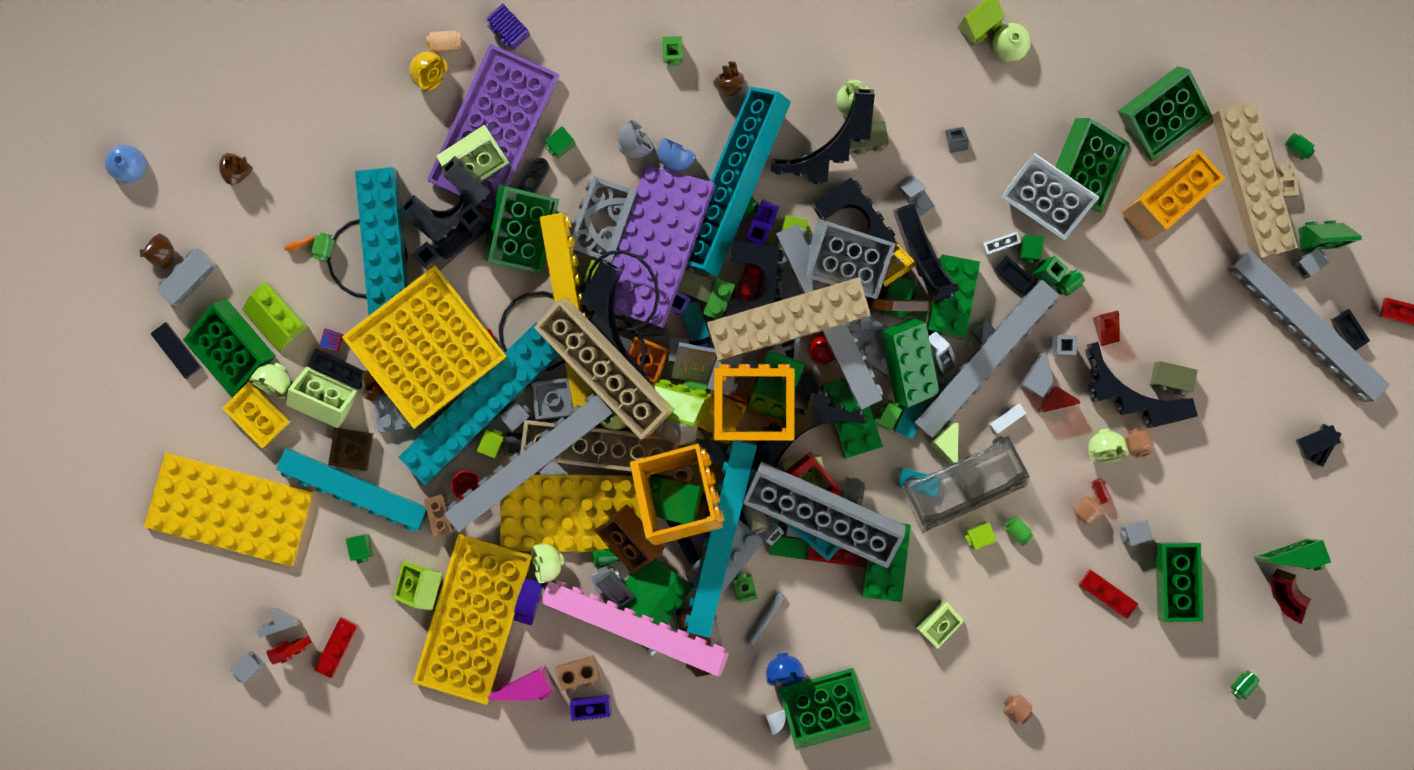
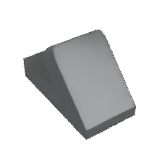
M913 175L898 185L908 203L915 205L919 217L935 207L925 191L926 186L916 176Z
M278 608L271 609L274 622L263 624V629L258 630L257 633L259 638L301 624V621Z

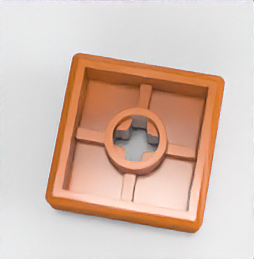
M634 336L628 354L640 367V359L642 357L641 343L638 337ZM643 339L645 354L649 356L648 359L650 360V363H646L643 370L652 376L649 383L655 384L662 373L669 355V348Z

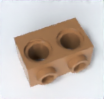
M447 494L424 499L433 537L456 531L444 515L449 511L446 508L449 506Z
M594 655L555 667L561 691H575L578 689L577 686L585 684V687L597 684L596 681L600 679ZM583 668H591L593 672L592 676H584L582 672ZM567 672L573 674L574 681L567 682L564 679V674Z

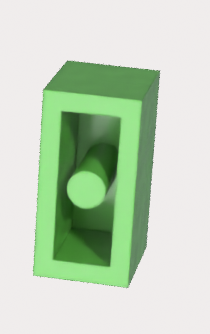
M717 278L703 316L712 320L723 318L727 309V301L731 299L735 285Z

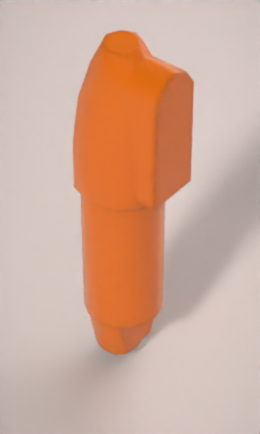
M315 236L291 242L284 249L290 252L314 243Z

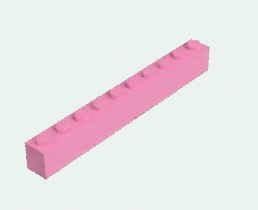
M556 579V582H548L540 603L708 673L721 676L729 653L724 652V647L714 644L713 647L706 644L707 640L697 636L694 640L688 637L689 633L680 629L677 632L670 630V625L660 622L659 625L653 623V618L642 615V618L635 615L636 611L626 607L623 611L618 608L619 604L609 600L607 604L601 602V597L590 594V596L584 595V590L574 586L573 589L567 588V583Z

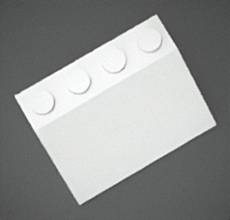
M1034 153L1007 186L1001 198L1065 241L1098 200L1099 196Z

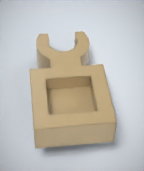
M1293 163L1288 165V171L1284 170L1283 164L1278 165L1277 168L1278 173L1281 175L1278 179L1283 197H1296L1299 195L1298 176L1292 177L1295 169Z

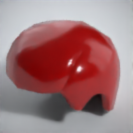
M823 335L815 338L810 343L808 353L811 360L816 364L827 365L835 360Z
M469 469L457 472L451 481V489L455 497L463 500L462 495L469 489L474 491L479 487L477 483L480 482V478Z

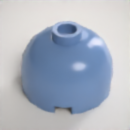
M666 138L662 139L657 151L658 159L664 165L663 169L673 172L687 170L697 156L691 150H686L682 145Z
M118 145L108 152L105 159V168L108 174L115 180L128 184L141 179V175L146 171L147 163L144 154L137 148L129 145Z

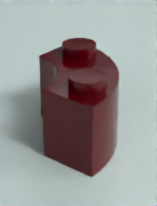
M1276 569L1271 581L1273 598L1287 617L1302 624L1311 598L1305 596L1298 589L1295 574Z

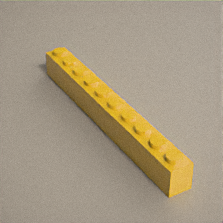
M566 213L540 217L554 302L556 303L559 299L568 298L588 319L587 313L583 310V304L579 302L583 293L580 292L579 287L581 285L580 274H577L576 270L578 259L573 253L575 242L569 230L571 228L570 217ZM565 361L573 408L577 405L580 407L584 406L587 403L585 401L586 398L593 393L595 395L598 394Z

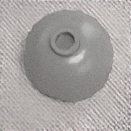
M633 119L620 128L618 132V149L623 155L627 154L631 158L638 159L651 153L654 147L648 134H643L640 130L642 126Z

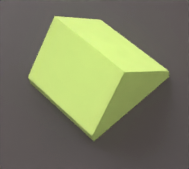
M959 423L948 424L942 433L930 442L948 463L958 462Z
M942 600L916 629L938 649L964 620L947 602Z

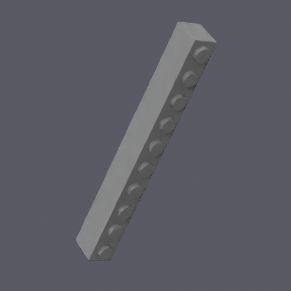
M795 224L776 233L775 237L779 245H781V249L803 294L831 286L830 284L806 277L811 244L807 245L805 240L807 235L803 227L799 228L798 224ZM849 323L821 331L859 410L883 400L881 397L883 395L882 389L879 384L875 385L872 379L875 375L871 367L867 368L864 362L866 360L865 354L862 349L858 350L855 344L858 340L854 332L850 333L847 327Z
M1251 250L1243 252L1228 267L1231 275L1235 279L1241 280L1245 284V289L1255 294L1263 306L1272 310L1273 316L1280 321L1282 320L1287 325L1286 328L1291 333L1296 334L1304 346L1310 347L1315 352V357L1324 361L1332 373L1338 374L1342 378L1343 384L1352 388L1360 400L1364 402L1375 401L1388 388L1390 384Z
M1043 280L1037 281L995 328L994 334L988 337L984 345L981 344L939 391L940 394L931 400L912 423L928 438H937L944 430L942 428L946 422L949 424L956 417L955 412L967 405L969 402L967 398L971 394L975 395L982 386L980 384L983 380L987 381L994 374L992 370L997 365L1001 366L1007 358L1005 356L1009 351L1013 352L1019 346L1018 341L1030 334L1032 331L1030 327L1034 323L1038 324L1045 315L1043 313L1046 309L1050 310L1057 303L1055 299L1059 294Z
M591 394L585 399L587 403L584 406L580 407L577 405L570 411L571 416L566 420L564 417L554 423L556 427L553 430L549 431L547 429L539 435V441L528 443L523 447L525 451L521 455H518V453L514 454L508 459L510 462L505 467L500 465L493 471L494 476L490 479L485 477L477 483L479 487L476 490L469 489L462 495L463 500L459 503L455 500L446 507L449 511L444 515L459 533L614 411L599 395Z

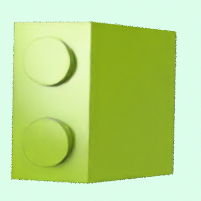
M985 0L964 16L958 28L972 45L977 41L981 43L988 37V32L991 30L995 32L1003 25L1001 22L1005 15L999 1Z
M403 561L393 599L413 608L433 610L443 573L433 568Z

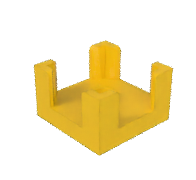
M711 390L712 401L709 417L698 423V427L714 434V391ZM722 396V428H726V431H736L747 406Z

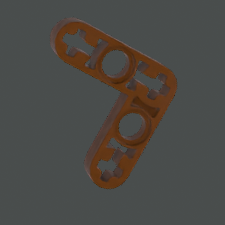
M866 297L868 308L930 311V301L889 300Z

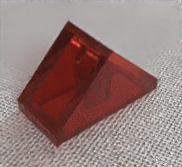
M1118 310L1093 318L1101 346L1120 341Z
M1053 386L1051 392L1040 405L1038 412L1043 413L1080 404V400L1058 386Z

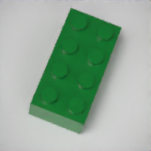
M942 254L939 257V262L949 277L958 284L960 291L954 292L955 295L943 302L937 303V301L931 300L926 324L927 331L929 333L936 331L940 335L964 339L967 336L980 261Z
M912 318L882 330L881 336L895 402L910 407L940 394L926 322Z
M844 378L821 386L822 391L830 393L829 397L834 398L832 406H834V403L845 405L846 410L852 411L853 408L859 410ZM870 406L862 409L864 415L869 416L867 424L847 421L833 422L844 459L883 447Z
M900 523L906 526L905 535L888 568L866 559L861 591L863 598L902 602L910 524Z
M1155 542L1158 620L1162 622H1204L1201 543Z

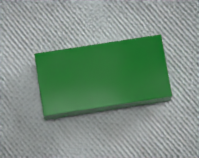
M780 537L772 546L770 545L769 555L807 560L809 544L802 539Z

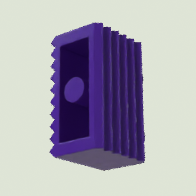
M503 3L486 18L489 23L487 27L493 34L498 33L502 37L500 41L507 48L510 46L515 50L516 47L530 36L529 30Z
M610 695L571 699V721L590 720V718L598 719V717L601 719L606 716L609 718L612 713Z

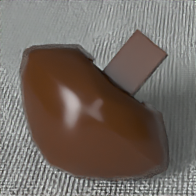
M729 61V66H722L723 73L719 74L713 81L714 87L726 97L735 96L744 86V76L738 71L737 64L734 61Z
M232 153L222 155L219 163L220 175L229 185L240 183L253 170L246 157L242 159Z
M160 233L154 236L144 249L139 250L140 257H145L147 261L161 269L169 267L174 258L173 245L165 235Z
M365 370L362 375V387L366 394V399L373 402L375 395L379 397L380 394H385V392L370 372Z

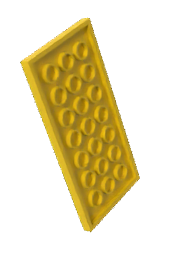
M165 453L144 527L293 567L314 492L171 453Z
M532 475L500 500V546L516 551H531L533 546L540 544L552 545L556 548L557 552H595L597 549L611 550L594 530L626 504L642 520L633 475Z
M458 533L413 683L484 705L488 704V696L493 689L514 620L516 602L523 582L527 577L532 555Z

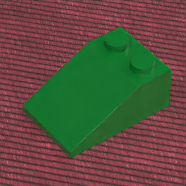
M1336 220L1325 221L1324 224H1317V221L1306 222L1305 226L1298 228L1300 251L1313 250L1315 248L1319 250L1338 249L1362 240L1360 234L1345 223H1336Z
M768 350L763 364H770V368H778V364H790V368H794L795 392L805 363ZM757 376L748 396L747 409L783 421L786 415V380H782V376Z
M651 476L649 484L656 517L683 524L696 521L703 487Z
M1311 538L1254 557L1255 561L1313 569L1314 571L1325 568V564L1331 563L1324 541Z

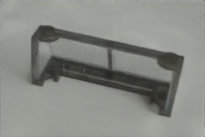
M1000 436L992 441L993 444L989 448L921 479L920 477L911 476L904 480L905 483L902 484V489L922 534L1027 487L1030 476L1009 436L1005 438Z

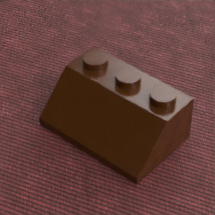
M628 504L617 510L594 530L632 574L652 562L665 548L662 544L654 545L646 539L642 520Z

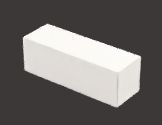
M1014 232L982 244L985 256L1019 245L1021 240L1018 232Z
M1020 403L1016 404L988 425L995 434H998L1025 415L1026 412Z

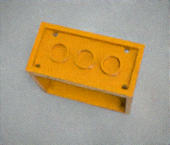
M1198 149L1173 166L1121 213L1147 241L1171 227L1220 184L1225 177Z
M719 364V368H714V440H794V368H790V364H778V368H770V364H758V368H750V364H738V368H731L730 364ZM727 376H782V380H786V428H782V431H726V428H722V380H727Z
M699 444L630 462L645 537L654 545L723 528L724 515L717 504L720 502L718 491H715L713 486L716 483L714 473L709 468V465H712L709 453L702 449ZM699 464L710 516L706 519L668 529H659L648 477L680 467Z

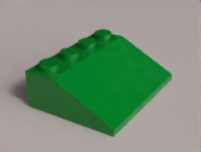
M1179 66L1117 111L1127 130L1151 161L1155 160L1213 116L1191 70Z
M1075 118L1055 167L1099 196L1090 209L1102 212L1130 143L1091 118Z
M499 184L482 259L487 262L542 274L546 251L540 217L556 214L559 199Z
M228 299L213 303L183 339L231 397L235 396L250 381L249 379L257 368L264 364H270L276 357Z
M655 558L633 574L631 573L624 584L634 593L635 598L620 609L624 611L626 607L636 611L635 615L642 618V615L653 618V623L659 625L660 622L667 624L694 585L662 561Z
M854 668L779 688L796 750L871 729Z

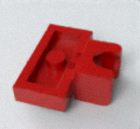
M309 636L296 639L290 644L288 641L277 644L276 647L267 650L266 653L272 664L280 662L282 664L291 660V655H297L305 651V646L312 642Z

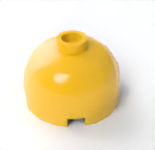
M430 51L417 54L412 59L409 67V75L413 83L420 89H426L427 91L437 88L443 81V78H440L443 72H447L445 59Z

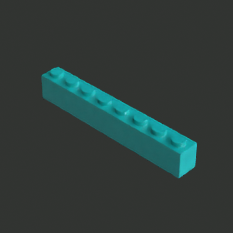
M285 448L276 470L281 472L280 475L285 478L292 479L294 477L299 479V484L307 487L313 485L316 487V491L327 494L329 492L334 494L333 498L344 502V500L352 502L351 506L355 508L369 509L368 513L377 517L381 514L387 517L386 521L397 524V522L402 523L405 529L412 532L415 529H422L428 515L424 505L292 449Z

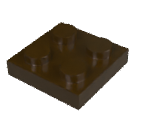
M334 427L328 465L368 471L374 433Z

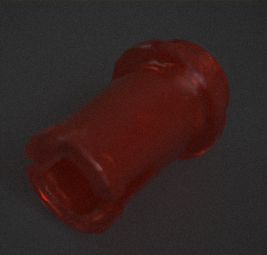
M1099 478L1091 482V488L1095 490L1100 504L1112 500L1105 486L1106 481Z

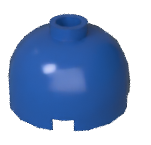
M788 653L777 654V658L771 660L766 669V680L770 686H776V682L782 683V686L791 685L806 679L802 663L797 658L788 656Z

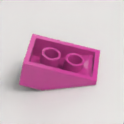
M544 665L494 690L488 696V699L535 700L539 698L541 701L553 693L552 690L555 684Z

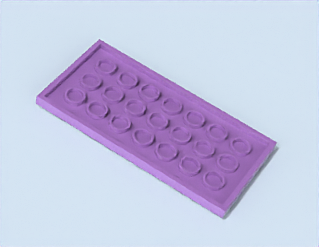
M492 44L489 45L440 153L483 125L486 126L509 161L507 165L483 180L488 184L491 193L479 205L493 211L499 184L510 185L560 75ZM437 158L427 181L460 196V191L443 176L442 165Z
M650 165L645 166L637 187V195L633 201L632 209L616 250H626L639 255L651 267L658 281L660 298L657 311L648 324L664 328L716 184ZM615 254L612 264L622 269L623 272L616 289L614 312L645 322L653 311L656 299L654 281L648 269L638 259L626 254Z

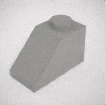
M935 331L932 335H929L934 366L944 376L957 365L951 345Z
M1046 353L1039 354L1020 384L1022 388L1038 398H1042L1044 395L1048 396L1053 388L1050 386L1053 382V377Z

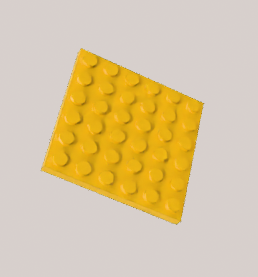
M433 266L342 336L413 429L417 428L507 358L436 266Z

